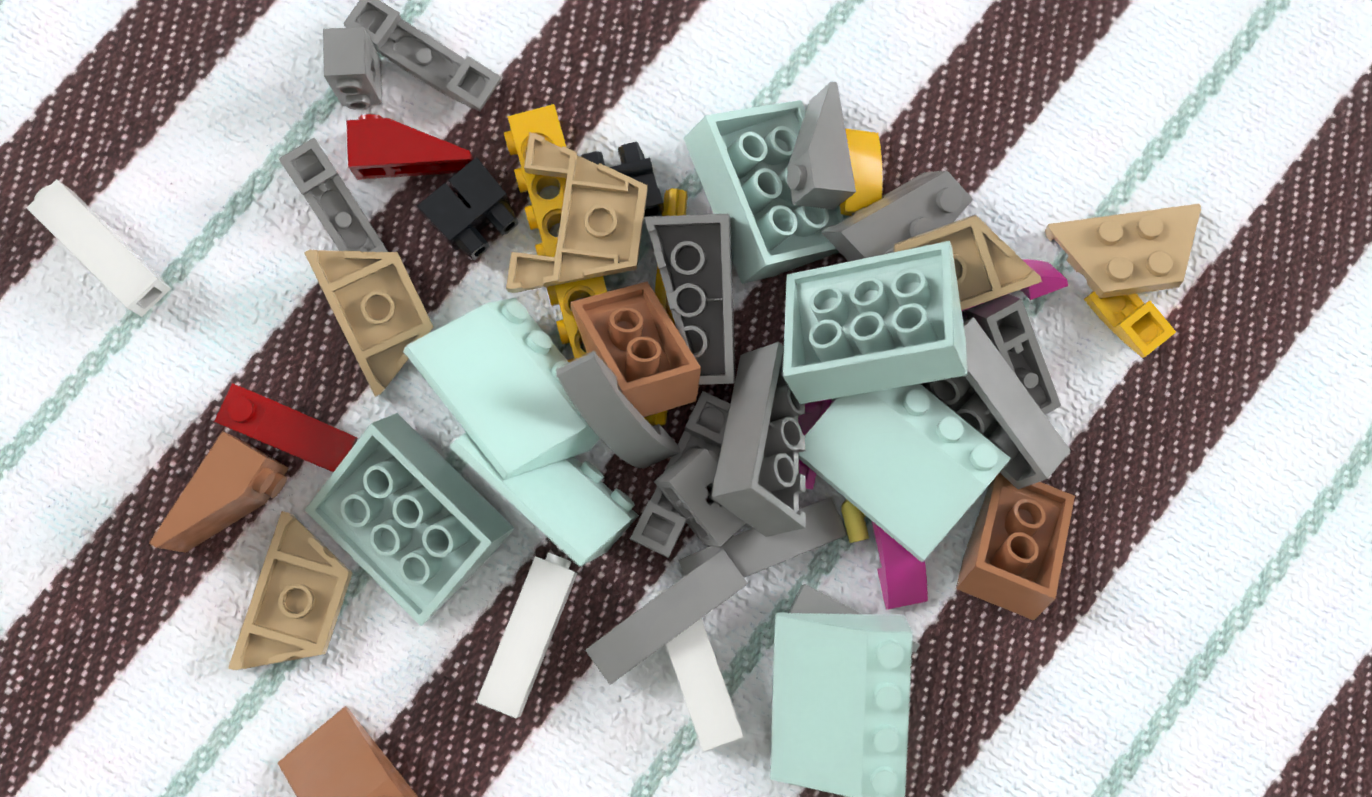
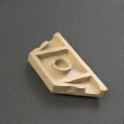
M1198 203L1051 223L1047 225L1045 234L1050 242L1055 239L1068 254V263L1076 272L1086 278L1087 285L1093 292L1095 291L1099 298L1179 288L1185 278L1201 206Z
M977 215L966 217L894 244L893 252L950 241L961 311L1042 282L1040 275L1027 265Z
M305 251L304 254L374 396L380 395L408 361L409 358L403 352L406 345L429 334L434 328L398 252Z
M281 511L228 669H247L324 655L327 652L353 573L291 513Z

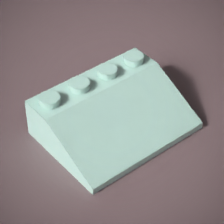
M802 100L705 115L683 138L713 214H729L731 217L732 261L742 284L773 277L839 253L821 231L830 226H835L850 216L841 215L840 206L835 209L793 205L791 189L787 183V167L806 113Z
M950 241L787 274L783 378L800 404L967 375L966 339Z
M516 298L486 303L406 345L403 350L503 480L591 451L600 439L574 406L556 376V369L569 362L553 344L552 339L543 332L528 314L527 309Z
M921 384L836 398L805 435V451L798 453L799 459L921 563L1011 459Z
M398 413L369 425L305 509L420 626L424 625L481 567L514 529Z
M467 432L455 439L449 446L580 567L607 553L639 516L632 510L635 506L634 502L617 488L612 492L601 482L604 478L603 474L586 460L580 463L573 456L503 480Z
M775 613L771 780L847 797H905L913 634L905 615Z

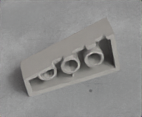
M706 214L644 217L676 328L701 367L699 384L735 383L730 215Z
M973 317L963 322L966 339L967 375L920 384L1011 458L1000 473L1017 489L1048 479L1071 450Z
M779 342L740 356L711 494L713 500L765 537L806 528V513L799 511V494L805 493V475L799 474L798 453L805 451V435L802 434L798 424V416L805 414V403L800 404L783 378L784 346Z

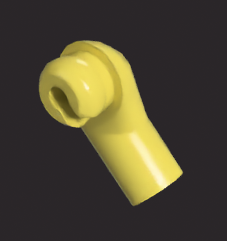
M845 499L841 506V512L849 543L870 539L865 522L866 515Z

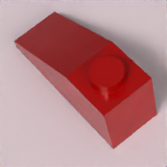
M365 114L359 116L357 120H346L348 168L357 180L457 173L473 160L469 150L392 119L383 118L380 115Z
M233 383L214 422L331 472L336 470L358 440L357 437Z

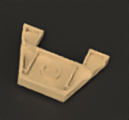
M529 132L524 165L525 172L567 179L555 257L511 252L506 284L507 292L517 293L637 270L648 192L647 185L601 163L597 165L578 156L577 152L564 146L561 148L546 141L543 136Z

